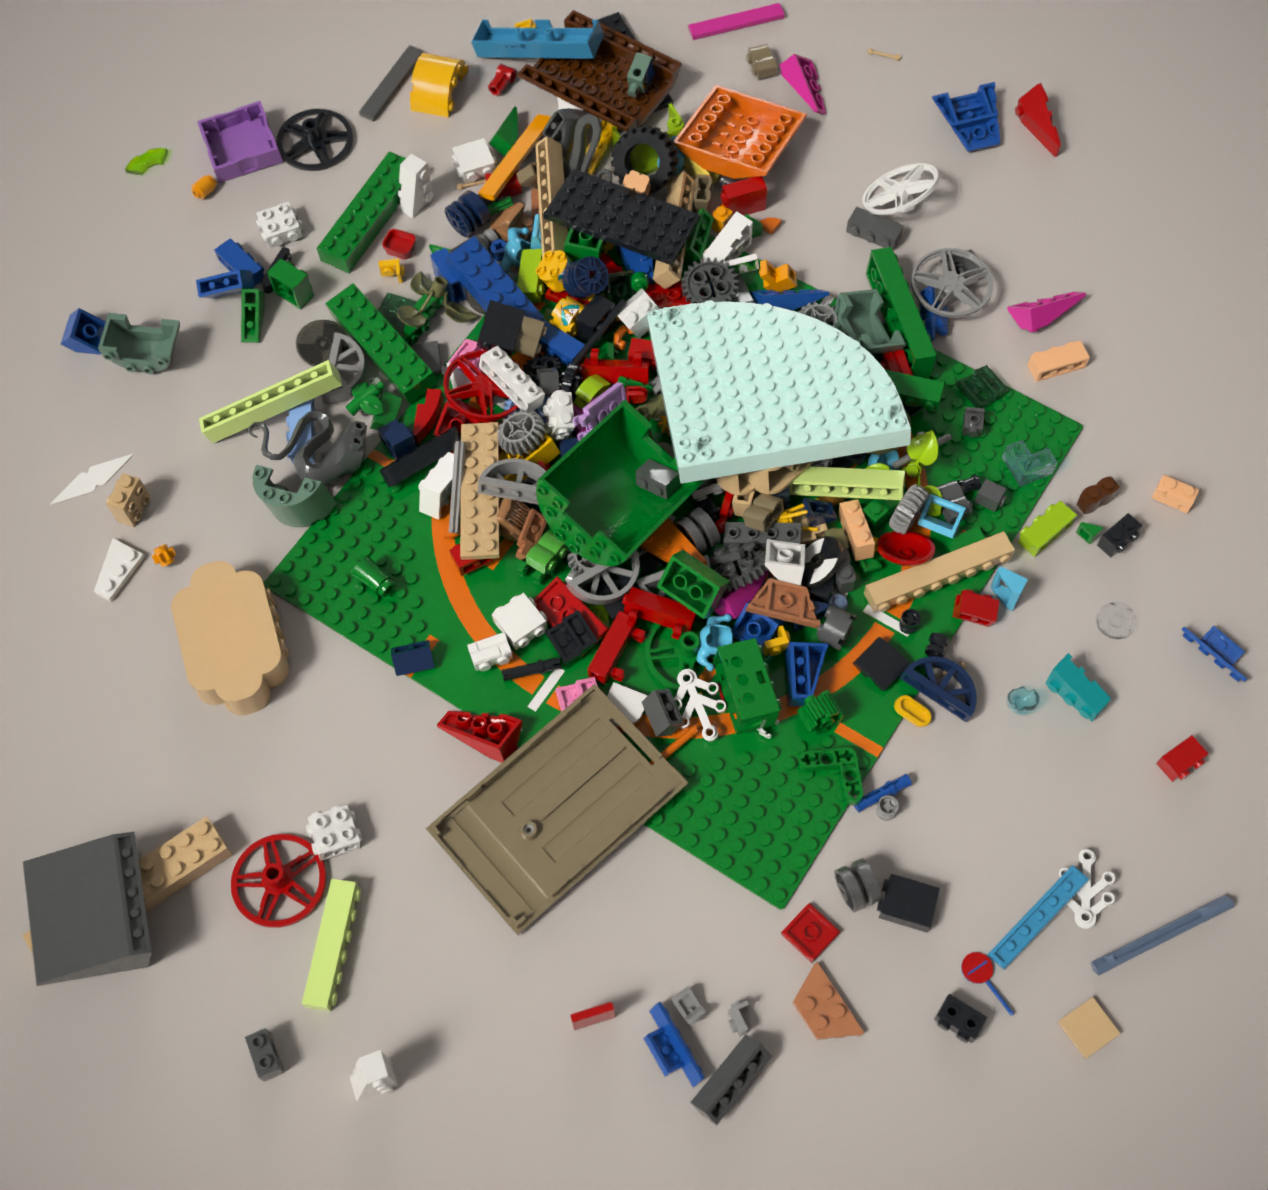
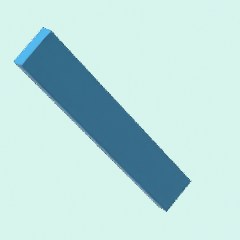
M1072 865L988 953V957L1005 970L1089 881V878Z

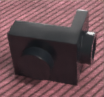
M711 497L693 504L694 509L702 508L713 522L719 519L721 510L715 506Z

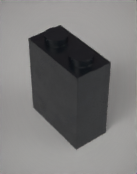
M490 300L477 346H480L485 351L498 346L507 355L512 356L525 311Z
M890 874L888 879H884L881 891H884L885 894L884 898L877 905L876 911H880L878 918L928 933L931 928L940 888Z

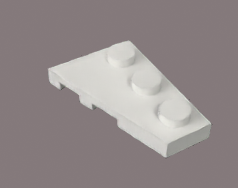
M113 538L94 589L95 593L112 602L144 560L145 556Z

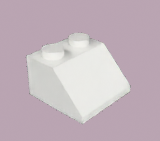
M640 289L627 301V304L617 316L639 339L649 330L647 314L652 310L660 308L643 289Z
M767 539L765 566L778 580L801 586L805 565V544Z

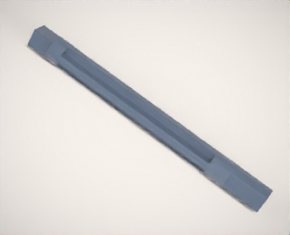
M1223 895L1151 933L1090 962L1092 969L1099 976L1183 932L1234 908V902L1227 895Z

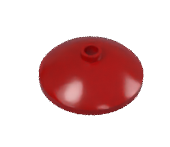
M892 531L878 539L877 550L889 562L901 566H916L924 564L933 558L935 545L929 538L919 533L908 531L902 535Z

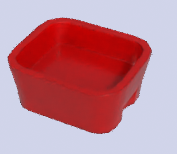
M391 229L385 236L382 246L388 255L407 260L415 249L416 238L411 233Z

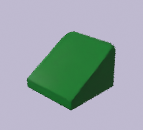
M746 214L745 217L753 222L752 238L761 236L763 225Z
M1081 522L1076 533L1088 544H1091L1100 536L1103 527Z

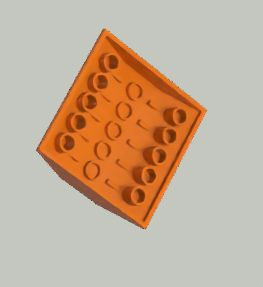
M715 85L675 138L674 146L701 168L726 177L738 179L766 176L807 117V114Z

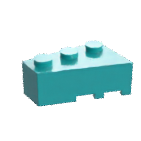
M1067 653L1053 668L1045 684L1050 691L1060 695L1066 704L1076 708L1082 717L1093 721L1108 705L1111 697L1095 680L1091 682L1083 674L1085 670L1082 667L1077 668L1070 660L1072 656Z

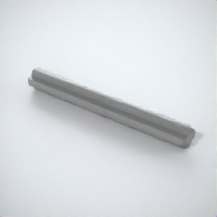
M456 441L454 449L449 533L453 534L460 532L461 485L464 475L466 443L463 441Z

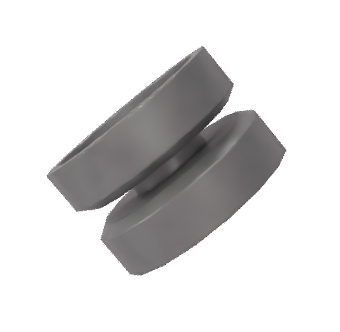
M702 508L694 509L688 514V517L683 516L675 522V526L700 554L704 553L707 547L711 548L720 542L721 538L716 525Z
M863 858L852 862L851 868L843 866L834 870L839 891L852 912L865 908V901L872 905L882 900L877 879Z

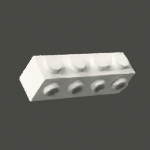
M496 346L480 356L479 368L520 409L534 411L543 405L545 393L542 388L538 387L531 377L526 375L519 365L508 357L505 351Z

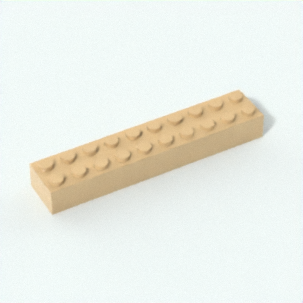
M207 816L139 859L146 912L233 855ZM28 931L22 936L33 954L31 934Z

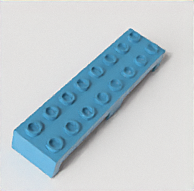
M482 20L471 44L477 57L593 59L604 34L599 20H592L593 28H553L550 20H534L537 28H491L488 20Z

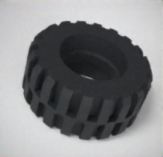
M646 125L635 127L620 137L619 141L615 143V149L611 154V157H613L611 167L615 169L613 174L618 176L620 185L623 184L626 174H629L631 170L635 171L631 164L630 156L633 148L639 144H647L653 147L660 160L656 173L649 176L651 186L649 194L659 191L673 179V175L677 171L676 166L679 163V158L676 156L678 150L673 146L675 142L673 139L670 140L668 138L669 134L661 132V129L658 127L652 128V126Z

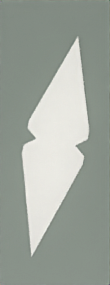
M133 454L94 465L89 468L88 473H80L51 504L90 493L95 490L96 485H104Z

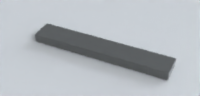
M411 45L407 47L360 109V116L372 121L377 118L413 70L419 56L424 53L423 50Z

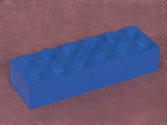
M475 236L447 255L445 265L485 312H487L489 302L492 300L525 311L524 316L539 321L544 318Z

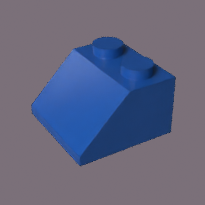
M78 308L69 315L60 345L77 353L101 355L98 347L106 321Z
M749 601L732 628L733 637L740 642L756 638L757 644L763 647L764 641L777 637L778 627L784 626L786 621L746 612L745 609L751 602Z

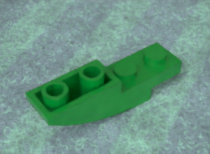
M423 294L413 308L417 312L428 297L426 294ZM444 296L440 298L431 297L421 314L426 318L423 326L412 327L405 324L403 339L409 346L416 344L418 339L428 332L431 327L430 318L436 314V311L441 306H444Z

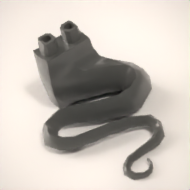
M572 108L559 109L553 113L543 130L544 137L548 136L562 144L564 181L573 168L588 173L591 160L601 139L602 126L600 119L586 113L584 110ZM593 128V137L586 153L587 130ZM599 170L596 177L601 178L603 174H608V181L612 182L613 176L610 170Z
M320 410L307 412L299 419L288 444L279 454H272L268 451L270 432L264 423L253 422L248 428L249 434L255 438H258V436L251 432L252 428L259 426L263 429L264 437L261 447L263 456L270 460H282L291 453L306 425L310 421H319L322 424L321 431L302 446L295 454L293 463L301 480H304L306 477L321 481L324 486L336 482L344 475L354 474L362 465L366 453L367 425L359 421L349 422L324 460L319 464H312L309 458L317 449L330 440L334 432L331 418Z

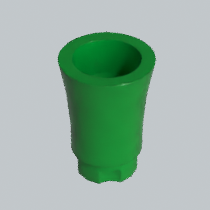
M366 556L359 561L352 571V577L361 581L382 597L389 595L395 587V583L377 566L370 556Z

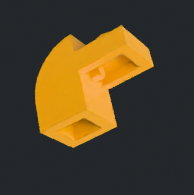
M767 259L760 262L759 274L763 279L765 289L782 292L783 290L797 287L796 271L788 263L775 268Z

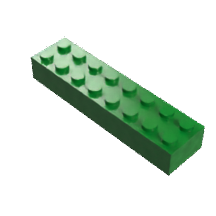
M390 151L387 153L316 248L320 261L350 274L396 211L397 205L400 204L401 197L398 196V191H401L402 185L399 183L400 164L406 159L405 157Z
M892 247L871 250L866 276L871 289H877L884 302L880 312L890 337L893 336L896 330H899L906 343L903 350L913 376L929 379L934 368L935 359H937V351L931 344V336L927 334L925 322L922 321L920 310L915 305L914 295L910 293L908 281L905 280L903 269L898 264V257L894 254Z
M354 283L325 303L333 318L359 345L361 350L409 404L425 394L427 389H431L438 384L432 370Z

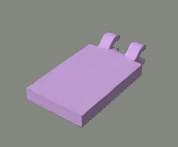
M615 383L583 408L584 414L573 418L574 426L581 423L582 427H586V431L577 435L579 441L623 400L627 401L623 383Z

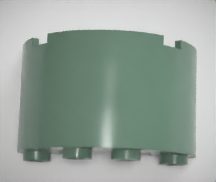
M877 289L839 293L835 306V313L838 314V322L835 323L836 329L858 341L871 355L902 350L906 345L899 330H896L890 339L879 320L877 313L884 302Z
M108 313L98 349L103 358L125 368L129 372L138 371L153 374L154 372L165 370L171 362L180 329V321L161 319V328L130 325L127 315Z
M256 465L254 468L252 482L256 494L275 518L287 526H310L312 522L318 519L322 520L329 515L337 503L321 481L305 477L298 493L289 492L286 486L274 484L270 480L273 469Z

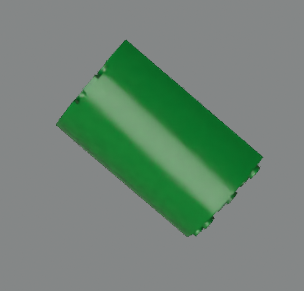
M623 400L538 479L536 485V497L539 508L546 522L553 530L555 537L567 545L572 553L603 566H617L623 563L705 481L680 483V487L667 500L636 485V470L648 459L678 472L675 457L673 459L647 435L652 424L626 400Z

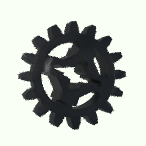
M548 353L544 356L539 354L538 357H532V360H527V364L523 365V371L531 377L534 383L536 382L537 386V369L555 367L558 370V375L562 374V365L559 358H555L554 355L549 357Z
M575 364L567 366V371L562 373L559 384L560 390L572 392V402L575 400V396H577L575 394L577 389L583 383L580 365Z

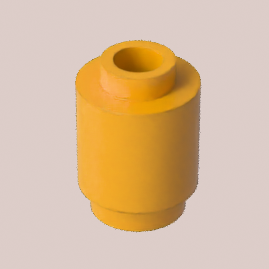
M210 175L202 176L191 186L192 194L196 198L204 199L215 190L217 183Z

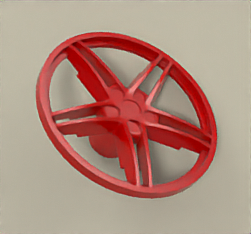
M477 350L459 356L448 366L443 383L446 398L457 411L478 420H497L505 418L508 414L511 415L519 409L515 404L502 413L493 414L494 396L509 397L487 375H484L468 361L473 358H479L487 351ZM459 366L472 383L450 390L449 380L451 374ZM476 396V403L481 406L483 415L466 410L455 399H466ZM487 406H490V415H487Z
M291 834L270 835L250 845L237 860L231 876V894L238 910L251 922L267 928L287 927L303 920L316 908L326 886L324 861H320L319 856L314 855L311 843ZM274 841H292L304 846L309 852L283 865ZM269 842H271L277 863H271L267 845ZM263 845L266 864L263 871L239 875L240 869L247 857ZM312 855L314 856L311 860H309L307 863H304L294 872L291 870L292 868L296 867L297 865L301 864L302 862L310 858ZM316 861L319 868V884L314 897H312L293 878ZM262 879L261 883H237L238 880ZM237 887L265 888L257 917L244 907ZM294 887L311 902L307 904L289 891ZM281 893L306 907L290 918L278 921L268 920ZM270 895H272V896H274V898H273V900H272V902H271V905H270V907H269V909H268L269 911H268V913H267L265 919H262V918H263V915H264V913H265V910H266V907H267V904H268Z

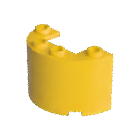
M422 53L416 62L412 75L413 91H410L411 111L449 118L450 112L454 110L452 90L457 85L458 75L461 81H463L465 74L467 75L468 64L463 59Z

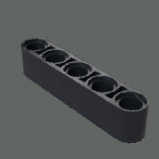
M454 426L380 469L379 472L388 487L396 485L445 456L447 452L453 451L455 449V442L461 441L460 430L457 426Z

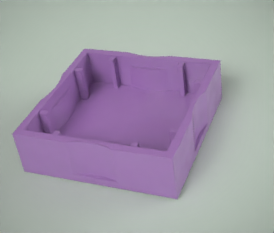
M261 101L239 107L228 113L218 114L197 121L219 183L283 162Z

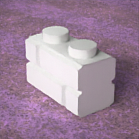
M504 632L467 645L476 671H487L493 665H504L510 659H513Z

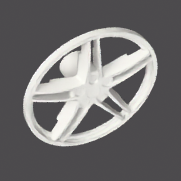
M915 163L896 168L878 178L867 188L862 198L863 205L867 211L877 215L909 212L936 188L939 182L938 171L933 165L926 163ZM924 170L931 172L934 176V179L919 180ZM910 171L901 182L890 179L893 176ZM878 186L883 187L884 192L869 200L871 194ZM924 192L916 199L913 198L912 194ZM895 200V208L883 210L873 208Z

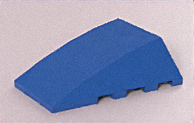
M995 82L979 85L976 93L950 98L948 93L932 96L933 101L967 152L1000 145Z

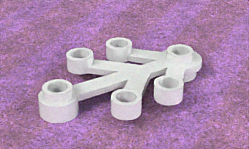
M684 669L678 674L677 681L680 687L674 698V701L680 702L678 707L680 710L683 706L682 700L687 690L690 695L682 716L683 719L687 720V724L680 728L686 729L690 726V718L695 708L703 726V738L708 742H713L718 738L719 732L715 726L710 724L703 705L715 709L718 713L725 712L727 705L723 700L716 701L698 694L695 688L696 686L707 690L711 695H716L719 692L717 683H708L700 680L693 670ZM686 675L691 677L688 682L684 681ZM712 685L716 686V690L714 692H711L709 690L710 686ZM720 703L724 704L722 710L717 709V705ZM709 729L713 730V734L711 736L706 735V732Z
M1090 849L1081 850L1078 856V861L1082 865V873L1089 878V881L1077 893L1081 898V907L1073 899L1067 903V906L1075 913V923L1083 929L1093 927L1096 922V915L1105 907L1111 906L1115 900L1112 893L1105 892L1101 897V901L1090 908V900L1105 887L1113 885L1115 881V876L1112 872H1105L1102 875V879L1091 887V866L1095 863L1096 855ZM1089 854L1091 859L1087 860L1083 855ZM1068 868L1060 869L1058 875L1059 879L1062 876L1061 873L1066 872ZM1110 876L1112 881L1107 882L1104 877ZM1109 896L1112 901L1106 902L1104 897ZM1084 914L1088 915L1089 920L1084 921L1081 916Z

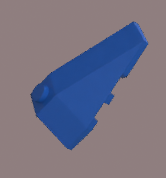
M773 290L750 291V295L756 304L763 305L768 303L771 306L793 311L808 303L829 296V292L825 290H799V293L794 290H783L780 293Z

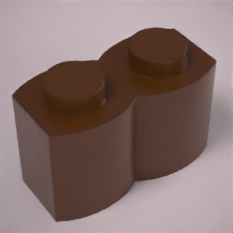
M1112 476L1105 477L1097 485L1085 488L1076 505L1083 514H1090L1099 506L1110 503L1120 486Z

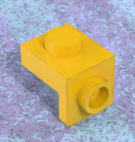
M783 625L778 627V638L764 641L762 650L765 656L770 654L775 656L787 649L791 640L789 632L784 630Z

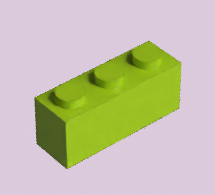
M542 249L522 250L517 286L531 303L541 302L545 291L544 282L536 274V269L542 260Z
M1061 500L1055 505L1051 504L1045 510L1046 513L1043 516L1038 515L1030 527H1024L1019 533L1021 536L1018 543L1033 557H1036L1067 530L1077 517V514Z

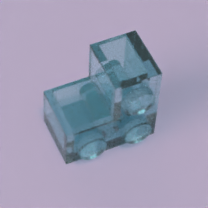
M1023 440L1006 446L1002 455V459L1020 487L1053 474L1058 463L1049 448L1031 454Z

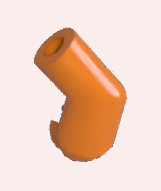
M621 325L614 333L613 345L616 349L624 350L626 347V342L622 341V337L628 331L625 325Z

